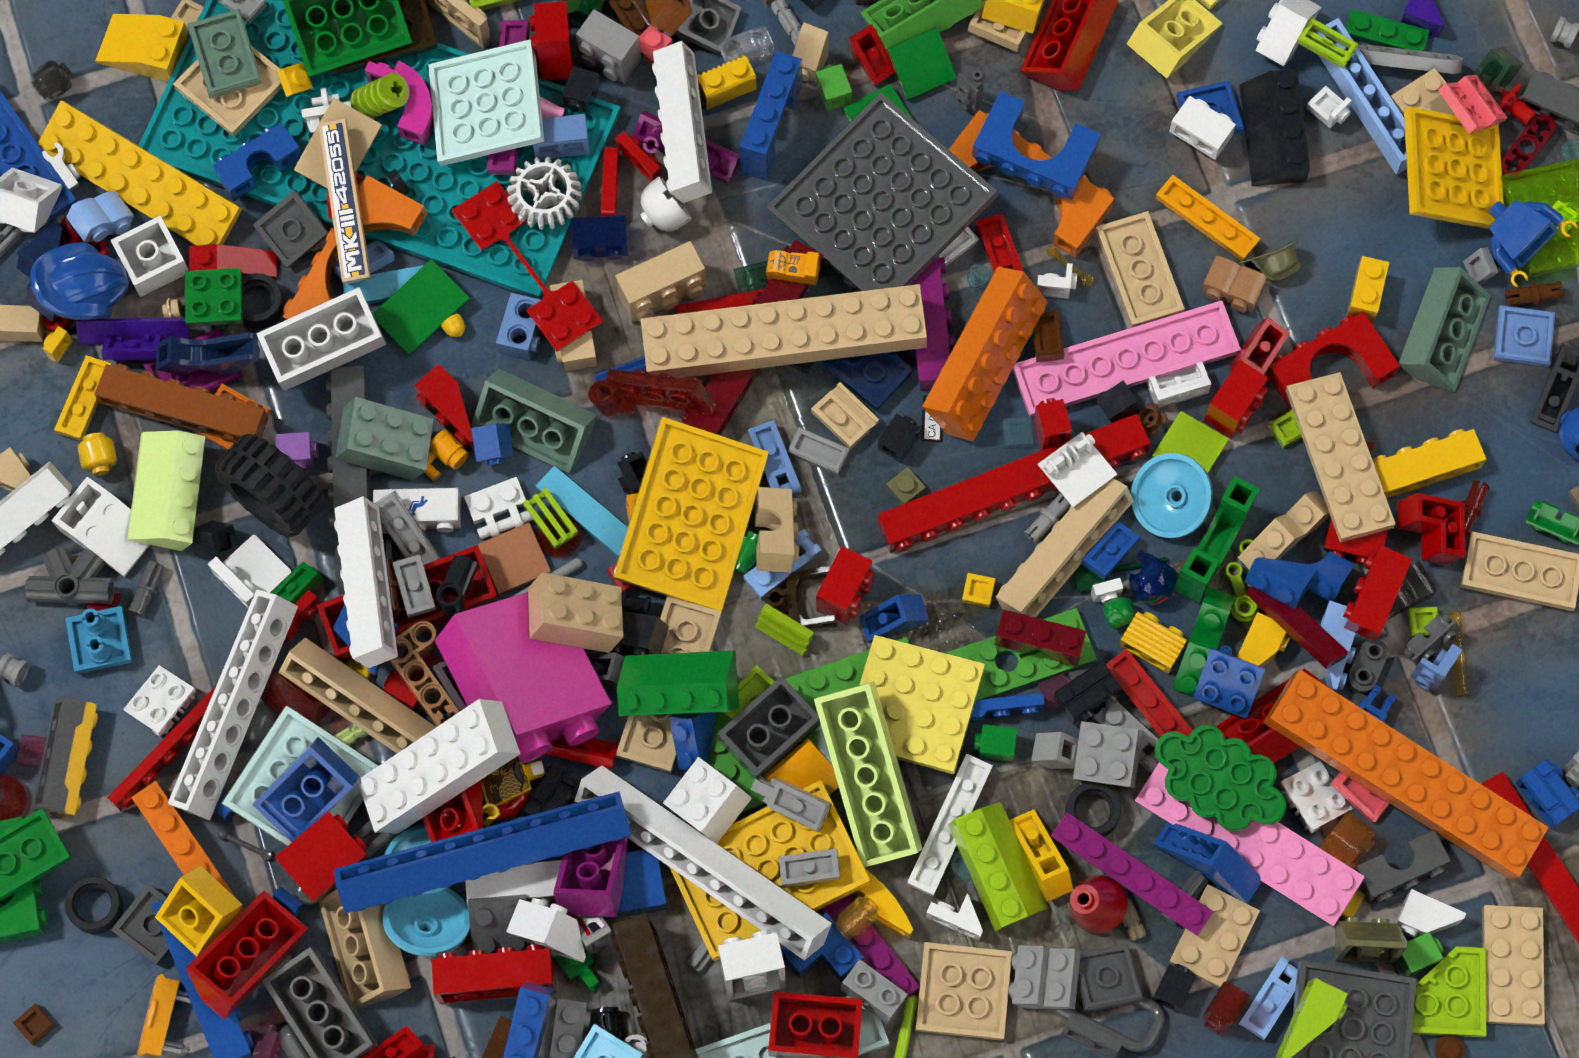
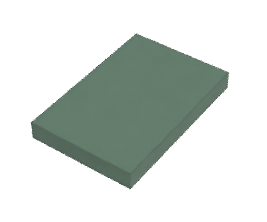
M240 8L187 24L210 99L262 84Z

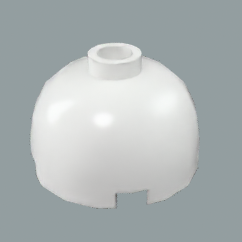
M660 176L649 183L644 189L640 201L644 212L640 215L649 227L655 225L662 231L670 232L678 230L692 220L685 207L681 208L682 205L678 198L669 193L665 180Z

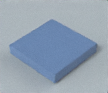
M1500 305L1497 313L1493 360L1549 367L1552 355L1555 312Z

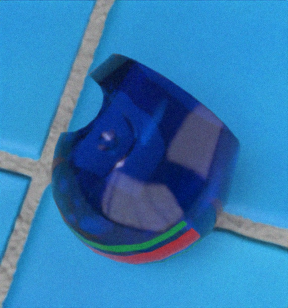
M1141 550L1136 557L1141 563L1142 568L1136 575L1130 573V590L1142 603L1150 605L1160 604L1172 595L1176 587L1178 572L1154 555Z

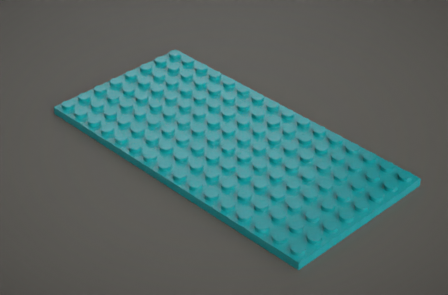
M207 0L197 21L226 13L230 10L217 0ZM264 0L267 4L266 8L252 23L248 25L244 21L251 46L280 69L303 62L283 1ZM190 35L139 146L189 176L223 187L212 168L220 157L232 154L244 142L256 139L262 135L265 129L270 126H276L281 122L303 154L313 135L310 133L307 122L302 117L301 110L323 106H313L311 98L321 97V89L327 88L328 95L339 94L340 102H351L353 91L370 82L367 81L365 68L334 76L331 70L310 76L313 88L286 97L282 88L233 137L174 88L173 83L198 59ZM437 43L438 49L384 63L393 70L398 61L410 66L424 80L431 97L428 64L469 55V53ZM538 78L540 97L559 107L565 108L563 116L585 114L590 154L550 159L552 164L559 159L561 160V167L568 164L571 168L570 172H576L578 177L576 181L581 183L579 192L582 194V199L577 201L580 208L620 115L621 106L595 98L590 113L583 111L581 113L573 112L564 106L562 94L565 87L549 81H541ZM406 103L397 109L374 118L373 120L383 126L357 171L361 176V181H364L368 175L396 190L387 177L389 172L396 169L411 191L405 196L423 205L428 214L415 236L402 231L386 229L366 233L365 238L371 241H380L385 246L427 261L432 259L441 266L528 297L540 299L543 291L505 241H497L481 251L452 212V209L496 181L499 182L508 194L507 188L512 185L510 178L511 176H517V174L489 175L487 171L488 155L441 166L437 162L434 124L426 146L400 137L397 125L403 115ZM533 144L520 147L518 150L517 167L525 170V161L531 165L535 164ZM261 161L253 166L251 175L257 187L245 194V196L276 206L293 190H297L322 223L334 227L333 219H329L328 189L294 171L298 162L282 172H279L277 167L268 161ZM556 179L555 188L559 189L560 193L566 195L567 189L565 185ZM523 192L522 198L528 205L533 207L534 198L530 197L529 193ZM572 210L574 215L572 219L564 216V225L559 224L558 221L554 222V229H551L549 224H545L541 230L538 223L530 227L528 226L527 219L525 224L510 234V240L545 287L578 210Z

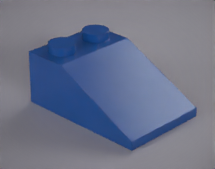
M317 737L252 805L287 839L293 842L354 787L360 776L323 740Z

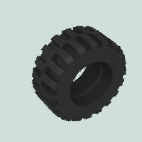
M249 433L240 436L216 463L215 475L218 481L223 484L225 490L245 510L254 515L256 519L285 537L299 535L323 507L324 496L320 492L319 487L313 482V479L298 464L293 462L288 455L281 452L279 448L255 434L251 435Z

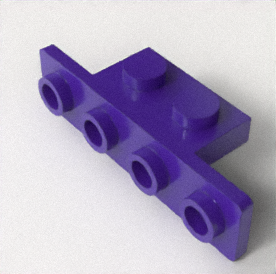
M98 318L77 320L76 322L79 343L82 345L103 344L101 351L103 360L117 362L124 360H156L157 343L170 336L190 339L189 327L185 323V318Z

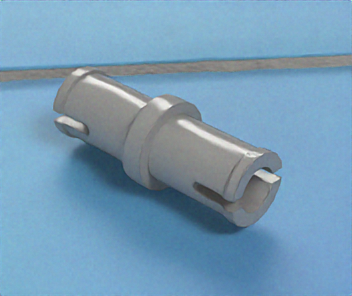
M1059 493L1046 509L1042 508L1039 511L1040 516L1024 531V534L1028 539H1034L1033 543L1038 544L1071 505Z

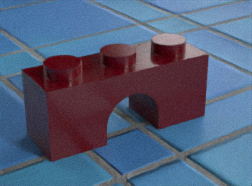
M1003 609L994 645L1019 652L1026 648L1040 650L1050 655V660L1078 667L1087 631Z

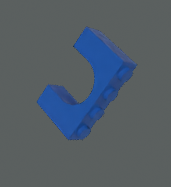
M778 51L775 52L740 144L741 173L767 181L776 158V137L785 108L794 110L802 89L801 58Z
M1000 91L973 145L972 157L982 165L995 166L1008 176L1014 177L1016 175L1025 179L1031 186H1041L1050 190L1053 195L1059 198L1067 197L1072 200L1099 146L1101 133L1075 123L1064 148L1059 154L1047 160L1029 159L1015 148L1012 141V136L1024 113L1025 101Z

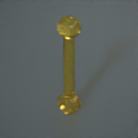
M1049 246L1046 249L1048 256H1054L1066 267L1067 263H1070L1057 252L1055 246ZM1073 265L1072 271L1077 273V276L1082 279L1083 285H1092L1093 276L1090 274L1085 275Z

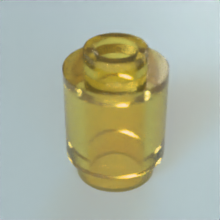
M859 896L838 915L839 919L835 922V925L847 939L851 940L854 936L859 937L879 918L877 913L879 910L878 906L869 897L864 899Z

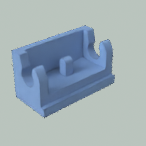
M585 114L542 119L545 142L533 144L535 158L543 160L547 156L551 159L590 154Z

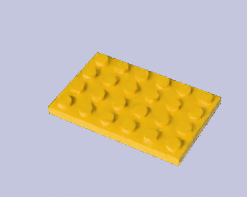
M662 417L612 579L665 596L722 611L769 452Z
M822 780L803 788V790L832 803L822 830H813L781 813L765 807L733 823L717 843V845L813 911H817L872 883ZM837 848L841 880L783 888L779 865L780 856ZM670 867L714 962L720 960L718 945H723V940L732 937H741V940L753 938L752 934L761 931Z

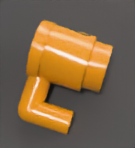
M447 429L440 431L430 442L427 469L424 473L432 481H436L441 475L431 465L436 457L446 466L456 470L469 456L464 446Z

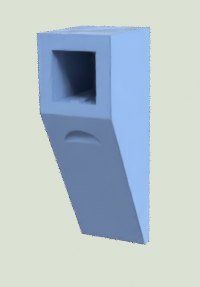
M1329 601L1320 626L1348 651L1345 659L1327 669L1324 668L1327 686L1336 692L1337 689L1342 690L1348 674L1343 673L1345 664H1351L1356 648L1351 647L1354 637L1359 638L1360 635L1344 628L1347 619L1343 617L1347 606Z

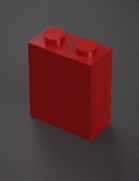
M329 811L275 856L277 862L314 904L336 887L334 869L369 859L365 853L368 849L365 843L358 836L352 838L346 831L349 825L339 814L333 816Z

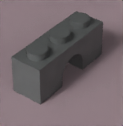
M1435 830L1406 844L1404 849L1410 861L1409 868L1397 870L1392 868L1387 863L1383 854L1356 866L1354 870L1365 876L1360 888L1366 895L1368 903L1376 899L1378 903H1382L1394 896L1393 891L1402 887L1404 891H1408L1420 884L1419 879L1425 876L1433 879L1446 872L1445 867L1451 860Z

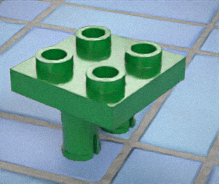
M241 268L185 271V323L187 327L212 326L213 329L219 328L224 330L230 324H243Z

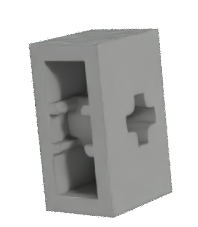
M860 959L840 987V990L850 998L863 999L862 1006L887 1025L908 995Z

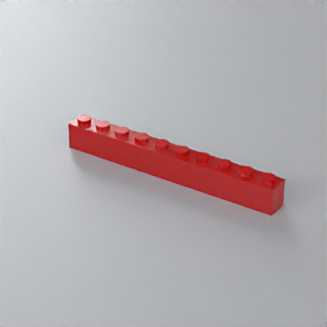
M1137 414L1085 433V436L1090 434L1094 438L1095 443L1093 445L1113 469L1118 468L1121 465L1120 463L1130 459L1133 462L1146 456L1150 447V441ZM1070 440L877 514V525L889 553L895 550L897 552L906 551L913 546V543L921 540L923 542L932 541L939 536V533L947 530L955 532L963 528L965 523L972 520L976 522L983 521L989 518L991 513L1000 509L1002 512L1009 511L1015 508L1018 502L1026 499L1028 502L1037 500L1043 496L1044 492L1049 490L1059 491L1041 470L1038 463Z

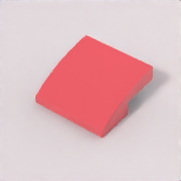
M1477 75L1464 76L1459 82L1446 83L1438 90L1469 134L1491 128L1508 118Z

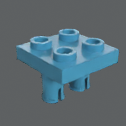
M122 606L100 611L87 609L81 615L65 618L73 667L76 674L133 662Z

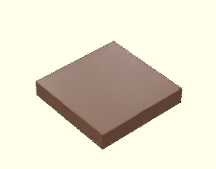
M530 523L477 544L499 596L533 583L541 572L551 573Z

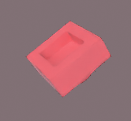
M652 25L639 36L641 52L653 62V51L673 44L669 36L664 32L656 30Z

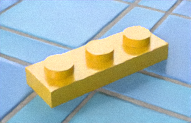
M85 356L54 428L57 434L83 441V437L99 403L94 395L105 365L113 366L112 363Z

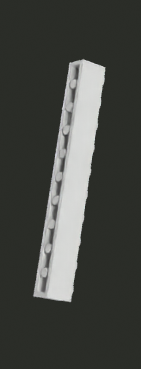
M600 766L581 779L575 802L578 803L620 791L631 836H628L630 840L761 931L770 930L771 934L777 932L779 943L797 956L806 960L824 945L832 925L831 922L607 768Z

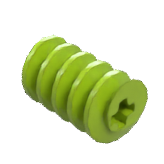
M392 72L355 89L351 95V106L358 112L374 119L405 105L409 98L408 84L403 76Z

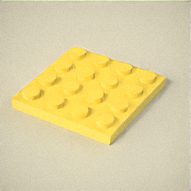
M874 635L860 685L875 681L897 759L950 774L955 773L985 670V664Z

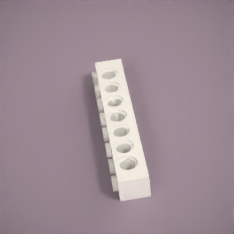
M256 589L170 796L169 805L210 821L298 606L278 595Z

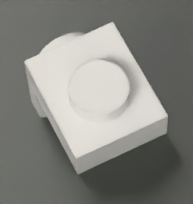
M1325 86L1307 103L1306 108L1331 129L1337 122L1339 124L1343 123L1350 115L1351 111L1349 108L1352 100L1347 97L1343 101Z

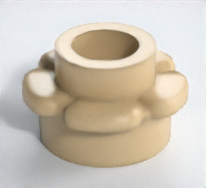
M168 298L166 304L162 305L164 317L184 318V310L180 299L172 300Z

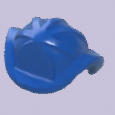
M82 242L66 244L49 250L34 262L30 273L31 287L39 303L51 313L73 320L111 317L112 306L124 296L130 281L126 269L120 262L107 255L99 254L95 247Z

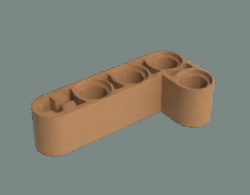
M420 621L396 637L397 650L407 649L408 654L402 659H391L390 662L435 726L438 727L445 722L441 714L444 710L449 718L459 713V710L422 660L438 647L434 641L438 634L430 622ZM429 632L432 634L429 641H418L421 633ZM415 671L424 672V677L420 681L414 682L410 680L411 674ZM433 693L441 696L440 700L435 704H428L426 702L427 697Z

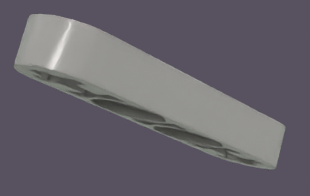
M1358 45L1368 64L1424 71H1431L1435 68L1438 72L1458 74L1462 70L1463 58L1457 55L1374 45Z

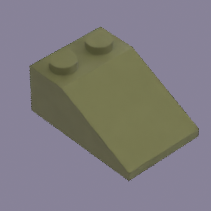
M1344 917L1343 921H1338L1335 925V961L1394 964L1407 949V940L1399 925L1390 923L1389 919L1376 918L1372 919L1371 923L1360 922V918Z

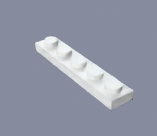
M966 754L906 885L932 897L934 896L957 845L948 824L954 819L972 812L993 765Z

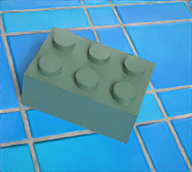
M354 397L343 407L335 459L414 481L427 469L434 419Z

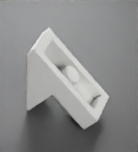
M968 893L959 913L953 912L955 908L941 901L938 904L930 903L926 913L927 919L980 941L983 930Z

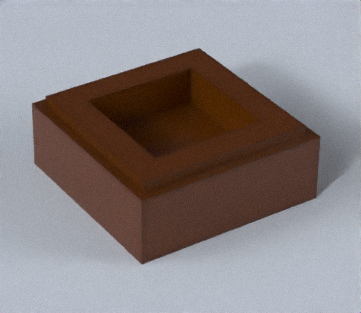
M36 1003L13 1022L33 1046L56 1027Z

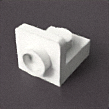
M1067 263L1065 277H1060L1054 273L1038 275L1037 289L1044 297L1069 299L1070 289L1076 290L1077 273H1072L1073 264Z

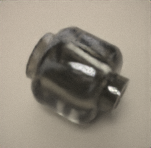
M49 60L33 72L32 77L34 80L31 84L44 100L47 97L50 100H56L72 87L70 77L73 74L64 62L58 64L54 60Z

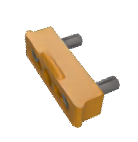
M163 974L155 978L137 1050L139 1057L147 1055L159 1058L162 1050L181 1054L183 1051L181 1050L183 1049V1044L167 1041L165 1038L175 1000L191 1002L187 998V992L178 990L180 981L165 978Z

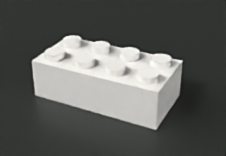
M360 287L257 333L275 377L284 391L386 345Z
M770 930L759 931L752 934L753 938L741 940V937H732L723 940V945H718L729 1001L786 988L785 966L777 932L771 934Z

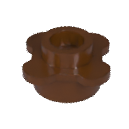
M1153 402L1148 403L1138 413L1142 426L1149 436L1155 435L1157 428L1161 424H1165L1168 419L1167 415L1161 413L1158 410V405Z

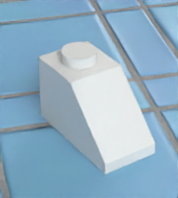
M1411 889L1405 898L1395 924L1399 925L1404 936L1415 939L1428 932L1434 934L1460 924L1465 918L1466 913Z

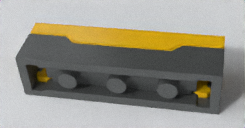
M69 696L54 699L32 811L36 812L43 808L47 815L68 818L75 816V813L79 810L81 805L80 787L87 775V769L84 768L86 757L89 756L92 749L91 732L96 726L98 714L96 713L97 704Z

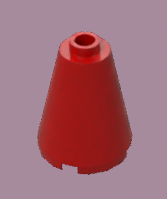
M1103 875L1089 876L1080 881L1073 889L1069 902L1070 912L1073 920L1083 930L1095 934H1104L1123 922L1127 913V897L1122 887L1112 878Z

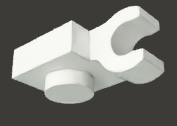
M56 142L54 145L58 149V154L55 157L49 156L45 150L42 154L52 164L72 192L80 186L77 182L80 175L72 164L65 165L63 162L64 149Z

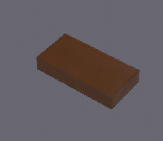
M1059 311L1043 312L1033 329L1036 362L1063 360L1064 351Z

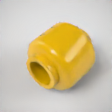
M105 433L88 434L78 444L81 467L85 471L92 472L93 476L108 474L110 472L109 468L116 465L117 456L114 441L110 437L105 436Z

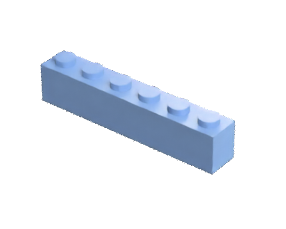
M1339 18L1326 24L1329 28L1353 41ZM1315 30L1314 33L1318 34L1319 36L1331 40L1335 45L1341 47L1346 51L1349 50L1348 48L1342 46L1341 44L1335 42L1334 40L1326 37L1325 35ZM1359 48L1353 53L1344 69L1319 56L1344 96L1352 100L1351 106L1395 174L1397 175L1407 170L1404 117Z

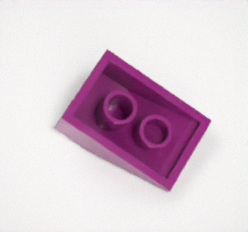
M628 836L619 841H609L589 849H580L563 855L553 894L556 904L568 909L566 915L617 917L623 892Z

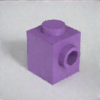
M309 432L276 434V447L281 452L288 455L303 471L306 468H314V458H318V443L313 441Z

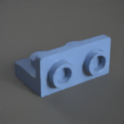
M1454 644L1451 645L1448 652L1442 648L1433 663L1422 658L1411 675L1415 679L1414 682L1424 690L1435 692L1462 652V649Z

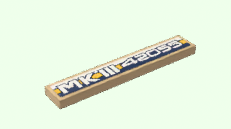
M346 119L321 123L318 126L342 282L350 284L370 280L371 272L348 122Z

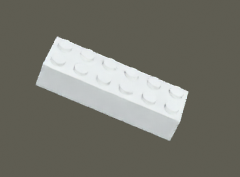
M478 699L358 779L357 782L375 833H400L521 754L502 701Z

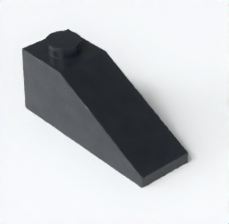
M1562 341L1530 422L1555 432L1558 431L1560 419L1566 412L1579 381L1578 346Z

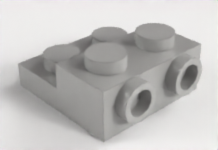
M1018 946V952L1013 954L1011 960L1012 968L1015 970L1014 982L1010 983L1008 991L1012 1004L1027 1009H1075L1081 951L1077 949L1048 948L1045 946Z
M564 999L552 1000L538 1058L575 1057L584 1041L582 1039L583 1028H588L590 1024L591 1011L586 1010L587 1003Z

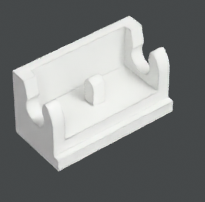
M1202 361L1196 363L1197 366L1169 376L1156 379L1155 376L1149 377V381L1146 384L1153 403H1156L1158 408H1162L1208 394L1211 381L1208 378Z

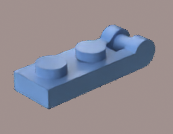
M772 420L748 429L753 447L769 452L763 470L769 487L792 489L793 495L802 493L775 421ZM786 476L788 483L779 486L777 479Z

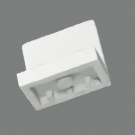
M252 535L223 563L217 557L208 563L213 574L248 609L256 589L272 593L292 573L256 535Z

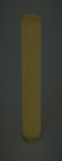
M1451 612L1449 617L1452 619V622L1456 621L1460 629L1457 639L1452 644L1462 649V652L1454 662L1456 697H1467L1468 689L1461 613Z

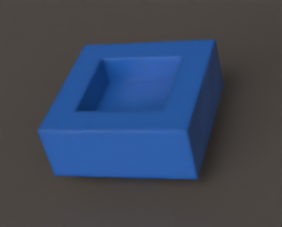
M283 887L278 888L272 896L294 917H298L304 904Z

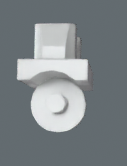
M327 88L321 89V97L311 98L313 106H323L301 110L302 117L307 122L312 135L332 99L335 98L340 101L339 94L328 95ZM344 102V104L352 108L351 102Z

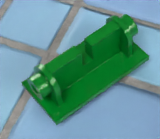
M1534 500L1531 509L1528 511L1525 523L1530 524L1537 531H1546L1554 534L1563 542H1573L1579 545V515L1565 510L1562 517L1558 518L1556 515L1560 507L1540 500V502Z

